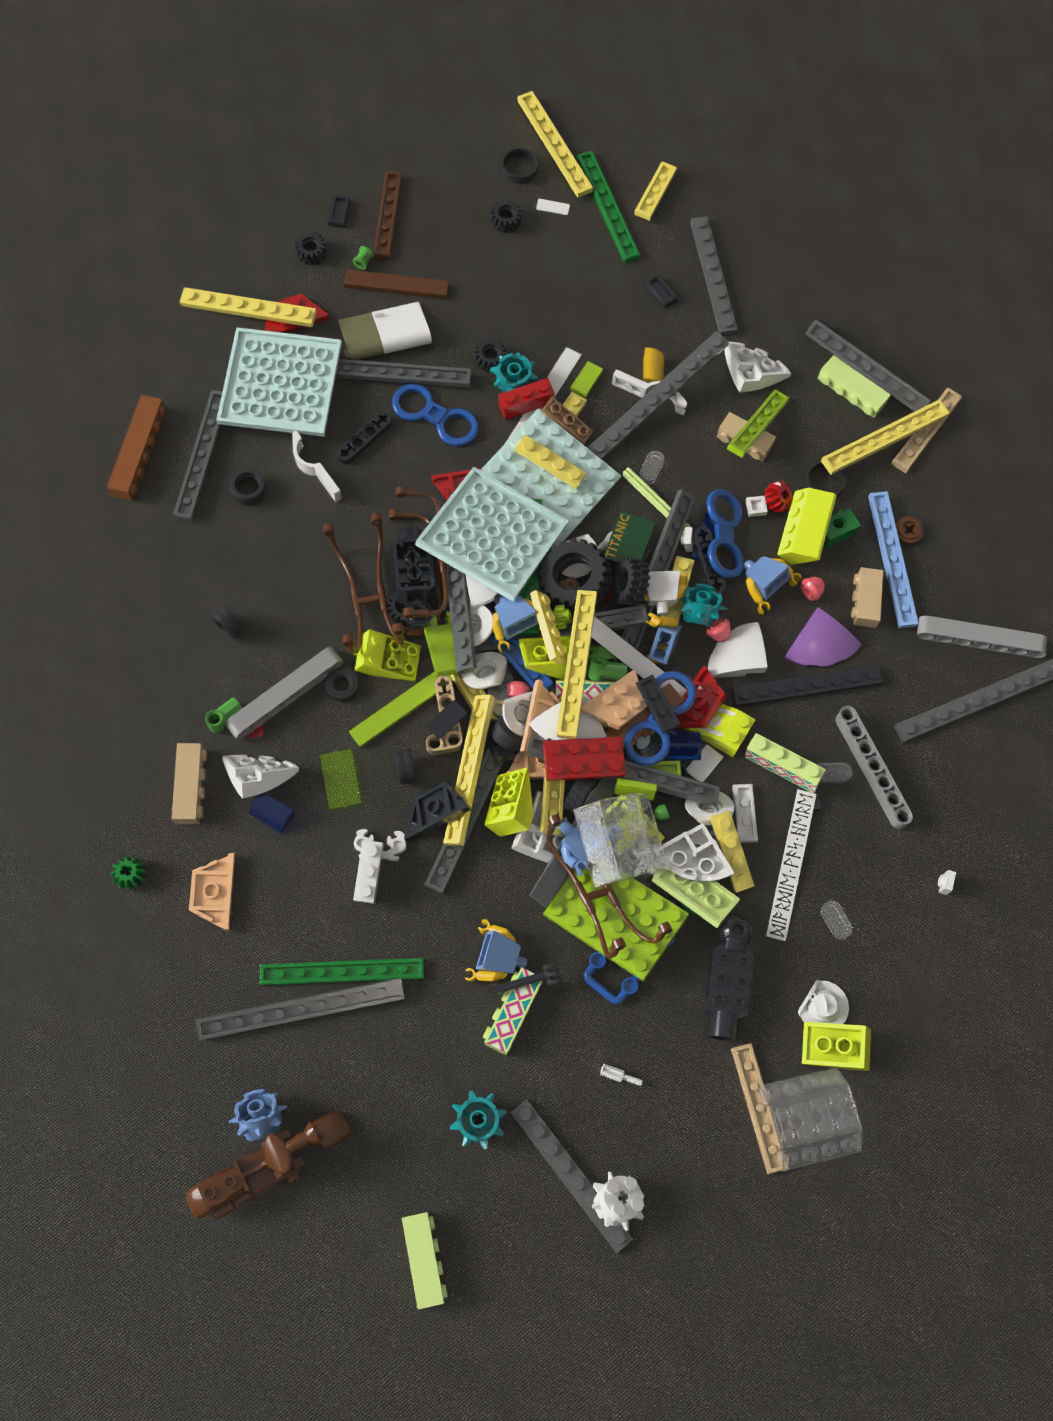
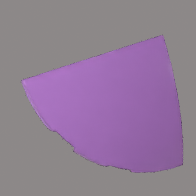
M817 608L784 658L805 667L808 665H816L819 668L829 667L839 661L850 658L862 644L837 620L820 608Z

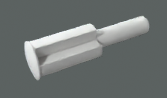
M605 1063L601 1068L600 1076L602 1075L619 1082L625 1080L639 1086L643 1083V1080L624 1074V1070Z

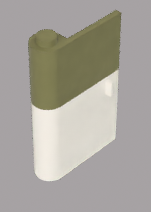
M419 302L338 320L346 348L343 349L345 359L349 360L366 359L432 343L430 331Z

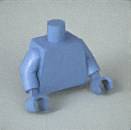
M565 820L558 827L566 835L560 843L563 860L577 871L578 876H582L581 869L589 871L587 861L608 840L607 837L610 836L612 841H617V837L613 834H621L619 827H608L582 820L576 827H573Z

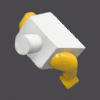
M650 571L648 573L650 575V580H648L650 585L646 589L648 592L647 595H644V600L647 601L648 606H657L658 615L669 614L668 605H675L676 600L681 599L687 589L688 573H685V576H681L680 571Z

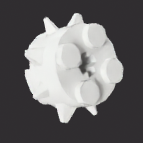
M608 1172V1181L606 1183L593 1184L597 1194L594 1197L592 1208L596 1210L600 1219L603 1218L605 1220L604 1226L622 1225L625 1231H629V1221L631 1219H643L644 1216L641 1211L644 1207V1194H642L637 1181L630 1175L628 1177H614L612 1172Z

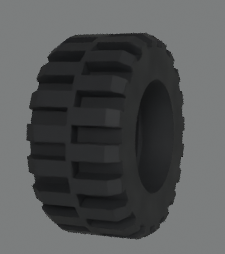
M576 538L570 539V542L567 543L565 540L561 541V545L557 547L555 545L552 546V551L546 553L544 556L545 560L541 561L539 565L541 571H538L539 586L543 593L549 597L550 603L554 607L565 605V608L570 609L571 614H574L577 591L584 590L597 591L596 604H601L604 601L603 596H608L610 592L608 587L612 586L611 577L613 576L610 565L601 549H598L592 542L588 544L587 540L580 539V542H578ZM577 563L587 564L591 567V576L584 586L575 590H566L559 585L561 574L567 567Z

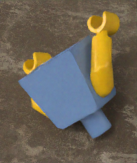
M763 556L756 563L749 559L744 564V569L747 570L746 585L755 603L758 602L757 611L761 615L764 614L761 606H765L767 611L770 610V604L763 602V598L767 600L787 581L790 586L795 587L798 584L797 581L799 582L802 578L799 573H793L791 567L783 559Z
M501 595L497 600L499 604L495 606L496 613L493 614L492 629L496 640L499 641L498 650L500 653H502L501 645H506L508 651L510 648L509 643L504 640V637L508 640L539 624L533 602L523 599L519 595L514 601Z
M649 613L648 615L652 618L650 621H646V623L653 627L659 625L650 655H647L646 658L654 664H667L676 646L682 626L678 625L677 620L673 617H659Z
M482 920V924L487 925L485 929L478 927L480 933L486 934L476 969L479 971L476 972L471 968L466 969L467 972H473L472 978L465 979L470 982L476 980V978L478 981L493 982L504 979L507 974H513L515 967L525 969L527 958L519 956L521 946L516 943V939L510 931L494 924L491 926L487 920Z

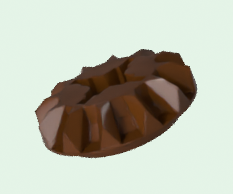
M907 516L899 519L896 523L899 541L903 540L906 544H914L923 537L924 527L918 519ZM913 527L911 533L905 534L906 529Z

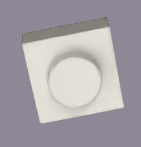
M764 496L746 498L748 517L767 515L768 511Z
M685 527V532L681 535V545H684L685 552H693L694 533L692 527Z
M948 870L943 875H940L938 879L939 893L947 895L952 891L956 872Z

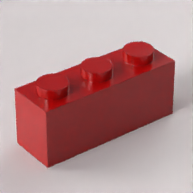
M546 378L498 394L499 408L504 419L507 420L537 410L538 408H543L551 397H555V392L549 379Z

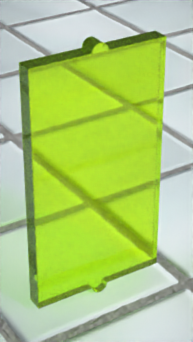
M348 749L338 752L334 750L333 753L320 755L329 810L342 807L346 809L348 806L361 804L352 750Z

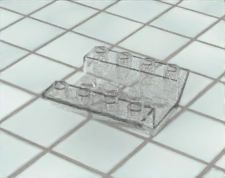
M631 793L612 797L573 810L595 888L614 884L619 880L649 873L653 875L670 870L648 794Z
M837 1068L758 1086L764 1107L769 1106L781 1147L776 1152L782 1171L862 1152V1125L850 1085Z

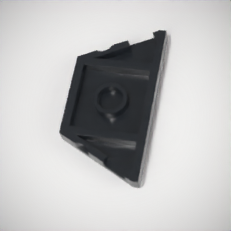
M445 781L414 798L412 812L409 817L411 827L409 833L405 834V839L412 841L470 811L471 807Z

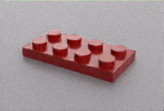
M622 737L543 741L546 781L626 776Z

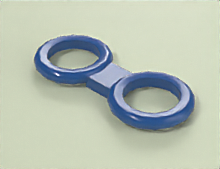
M407 384L400 387L392 398V408L396 415L407 421L425 419L437 426L440 438L446 444L464 446L471 443L478 434L479 423L475 415L462 408L447 411V409L434 402L431 392L424 386ZM409 392H417L425 397L427 404L420 412L408 413L401 409L399 405L401 397ZM459 416L466 418L472 425V429L467 436L454 438L445 432L444 425L450 418Z
M717 489L709 494L706 503L708 514L716 523L714 525L715 539L712 540L708 547V559L712 568L719 575L725 578H735L741 574L744 567L743 554L734 543L733 528L738 527L742 520V509L737 498L732 493L723 489ZM717 497L724 498L731 504L734 511V519L732 521L722 519L715 508V499ZM719 545L727 547L733 553L736 561L734 570H727L719 563L716 556V549Z
M676 671L665 672L657 676L656 681L659 686L667 680H678L686 686L688 690L687 700L682 705L671 708L675 715L688 711L696 698L695 685L692 680L685 674ZM650 714L647 721H641L632 725L624 738V749L628 757L635 763L644 766L655 765L661 762L667 756L671 745L668 733L662 734L652 714ZM650 729L658 733L663 744L659 753L653 757L638 755L632 747V739L637 732Z

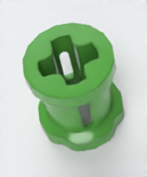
M361 246L358 256L354 257L352 261L357 268L365 270L367 262L374 254L370 248Z

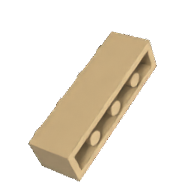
M177 743L172 820L175 824H199L200 818H203L201 799H204V787H202V780L206 778L203 762L207 760V751L204 750L201 743Z

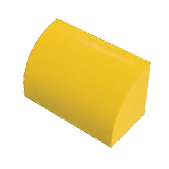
M645 348L643 381L646 383L661 381L664 379V354L654 348Z

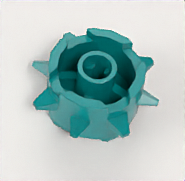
M519 352L515 355L513 353L504 356L500 355L498 366L490 368V371L496 375L494 387L498 386L503 392L538 380V376L532 373L534 361L530 362L524 355L521 357Z
M696 584L692 588L687 587L684 597L679 599V601L683 602L681 613L683 620L687 623L693 622L709 627L716 619H719V610H727L726 607L721 606L722 594L716 593L714 587L706 584Z
M469 1091V1099L463 1105L453 1104L452 1107L458 1115L457 1121L450 1126V1130H460L464 1136L462 1146L466 1147L471 1141L479 1142L485 1150L488 1146V1139L492 1138L493 1135H504V1132L498 1125L499 1119L507 1114L506 1110L496 1109V1106L493 1104L494 1094L491 1093L486 1098H477L473 1091ZM479 1114L482 1115L483 1124L475 1125V1120H472L473 1117H478Z

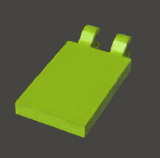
M446 611L445 625H437V617L434 615L427 624L428 627L424 628L436 677L458 674L456 672L450 611Z

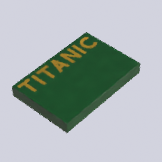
M620 511L604 552L607 561L618 565L617 562L622 557L642 560L655 522Z

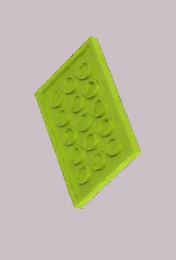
M597 856L600 868L605 873L619 899L622 910L641 933L649 938H655L659 931L658 926L667 921L673 929L665 935L662 941L648 943L639 938L628 927L617 909L613 907L608 896L591 901L596 910L608 951L613 947L611 943L620 937L624 939L627 945L619 951L616 957L610 960L644 982L688 918L689 913ZM592 857L587 861L589 871L581 869L582 876H578L576 870L573 871L587 893L603 888ZM569 877L543 915L605 956L594 921L588 914L576 891L572 878Z

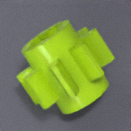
M565 605L555 606L554 611H552L555 615V624L558 629H566L568 623H572L571 610L566 609Z

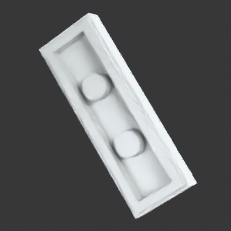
M753 784L733 785L735 823L740 843L757 842Z

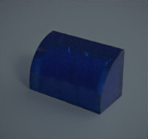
M667 732L671 745L667 756L663 760H701L702 739L700 732Z
M265 792L256 795L249 810V815L280 834H283L295 816L291 808Z

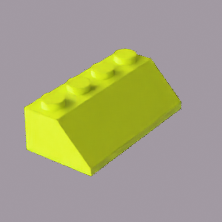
M812 488L795 491L778 556L791 565L820 560L837 496L835 493Z

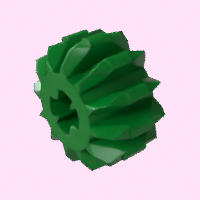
M126 856L125 861L119 858L120 864L112 865L116 869L110 872L111 876L114 877L112 882L118 884L120 889L125 887L127 890H130L132 885L138 888L137 882H144L141 876L146 874V871L142 869L144 867L143 862H139L137 857L131 859L130 856ZM130 870L131 873L129 876H127L126 871Z

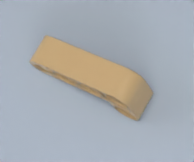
M439 676L435 680V692L438 709L441 712L444 709L442 703L444 701L452 702L455 700L451 679L447 676ZM442 683L446 686V694H443ZM460 722L440 740L433 734L430 735L426 740L427 751L431 755L459 751L462 747ZM451 738H457L459 743L451 745L448 741ZM432 741L440 743V746L436 749L431 748L429 745Z

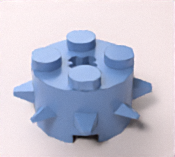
M264 1089L253 1090L244 1095L245 1098L235 1104L234 1113L236 1117L229 1120V1123L239 1124L238 1136L244 1135L247 1140L252 1142L264 1139L271 1133L277 1134L280 1131L279 1127L282 1123L280 1111L287 1108V1105L277 1104L279 1095L277 1092L270 1094L266 1093Z

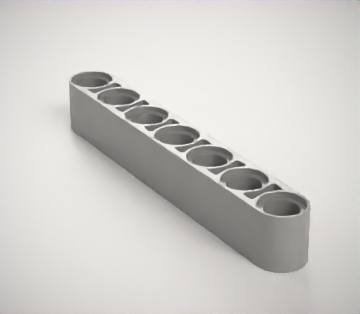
M921 616L918 619L917 637L920 639L1033 658L1046 656L1047 636L1042 634L933 616Z
M332 647L325 648L231 716L225 723L226 727L237 740L244 738L325 679L332 670L340 668L344 661Z
M844 706L836 716V724L891 825L895 829H904L913 819L912 812L856 710L851 706ZM842 715L849 716L850 720L844 719ZM851 731H856L859 736H854ZM860 748L867 749L868 753H863ZM870 764L875 765L877 770L871 769ZM879 781H883L886 787H882ZM888 798L894 799L896 805L891 804ZM898 815L903 816L905 822H901L898 819Z

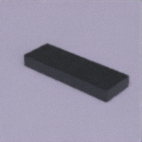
M654 675L636 682V687L662 734L680 727L681 724Z

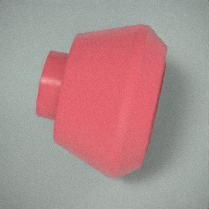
M817 577L803 579L801 582L803 594L811 601L819 600L824 592L825 584L823 580Z
M726 618L716 619L711 626L707 627V635L715 641H726L731 633L730 621Z
M510 681L506 685L508 698L532 692L530 685L524 682Z

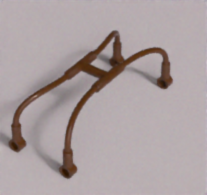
M403 486L396 488L397 498H405L407 496L420 497L422 495L433 501L437 513L441 509L437 499L429 492L420 491V489H407ZM396 509L389 511V520L391 521L418 518L425 521L428 525L431 522L429 518L421 514L399 512ZM434 556L438 610H418L407 607L403 609L405 619L437 615V625H439L442 612L448 604L447 563ZM442 585H443L444 599H443V597H442ZM404 627L405 638L425 635L424 631L420 629H407Z
M374 513L370 516L371 524L375 526L378 533L376 569L378 594L360 598L359 591L349 566L336 545L333 524L323 525V533L327 536L328 541L341 561L352 587V600L355 616L358 620L356 648L352 634H346L342 637L343 645L347 647L348 652L352 655L359 653L362 643L363 613L361 605L380 601L381 611L394 639L399 645H403L405 640L403 624L396 623L392 625L388 614V603L384 583L381 579L383 527L382 516L379 513Z
M599 801L593 805L594 812L591 815L590 822L595 823L600 815L607 810L604 801ZM555 814L548 818L549 825L546 829L547 843L572 878L576 891L588 914L594 921L603 952L608 959L616 957L619 951L627 945L624 939L620 937L611 943L613 947L608 951L596 910L591 902L592 900L608 896L613 907L617 909L628 927L639 938L648 943L662 941L665 935L673 930L667 921L658 926L659 931L655 938H649L641 933L622 910L619 899L605 873L600 868L596 853L592 856V860L603 888L587 893L581 881L577 879L569 865L564 862L563 857L552 842L551 834L562 823L559 815Z

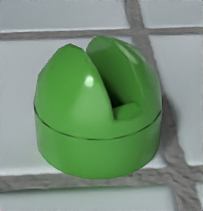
M665 804L656 807L654 814L658 820L662 821L670 818Z

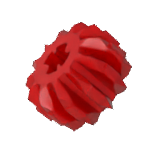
M784 481L773 482L765 489V503L769 505L768 509H772L774 513L787 511L792 504L793 491L789 489V485H786Z

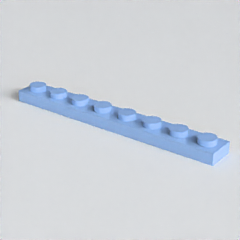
M888 491L870 493L868 496L898 628L916 627L919 623Z

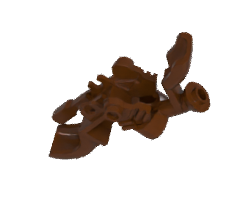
M337 1110L313 1121L312 1124L309 1122L305 1130L299 1132L293 1138H291L289 1130L267 1135L265 1142L260 1144L262 1149L233 1161V1166L204 1179L186 1193V1201L193 1216L197 1219H202L211 1213L213 1219L219 1220L235 1211L236 1207L279 1182L288 1180L289 1183H292L301 1178L299 1173L305 1163L302 1157L293 1160L292 1153L300 1148L304 1149L318 1144L323 1148H330L348 1139L351 1136V1129L343 1113Z

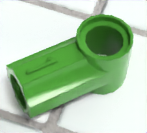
M594 656L590 660L588 678L591 680L603 681L604 679L618 681L627 675V664L609 662L600 656Z
M232 697L218 709L209 711L205 716L209 730L213 733L223 731L226 721L242 709L240 703ZM215 719L220 720L216 724H211V722Z

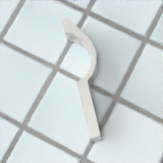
M617 369L612 379V385L642 398L660 382L646 383ZM677 392L670 399L675 406V412L684 416L686 411L684 408H686L687 402Z
M294 431L292 433L293 454L298 468L308 475L317 476L334 501L338 502L342 499L340 489L321 463H307L299 457L300 451L304 446L301 442V436L297 431Z

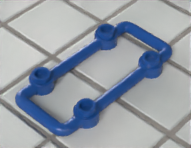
M675 937L673 938L668 947H670L674 943ZM599 952L593 953L590 956L589 965L583 973V979L589 986L613 1004L622 1003L628 995H632L637 991L640 979L634 975L622 982V990L617 996L592 978L593 972L596 969H601L606 962L604 955Z

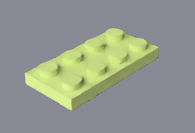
M664 866L661 867L652 879L655 884L716 928L720 926L740 900V898L716 881L689 880L669 871Z

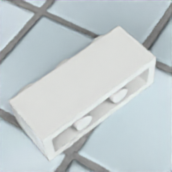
M362 841L353 899L356 902L375 904L384 847L382 842Z

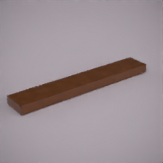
M385 171L373 258L390 260L402 181V173Z
M347 269L344 280L345 288L447 299L449 281Z

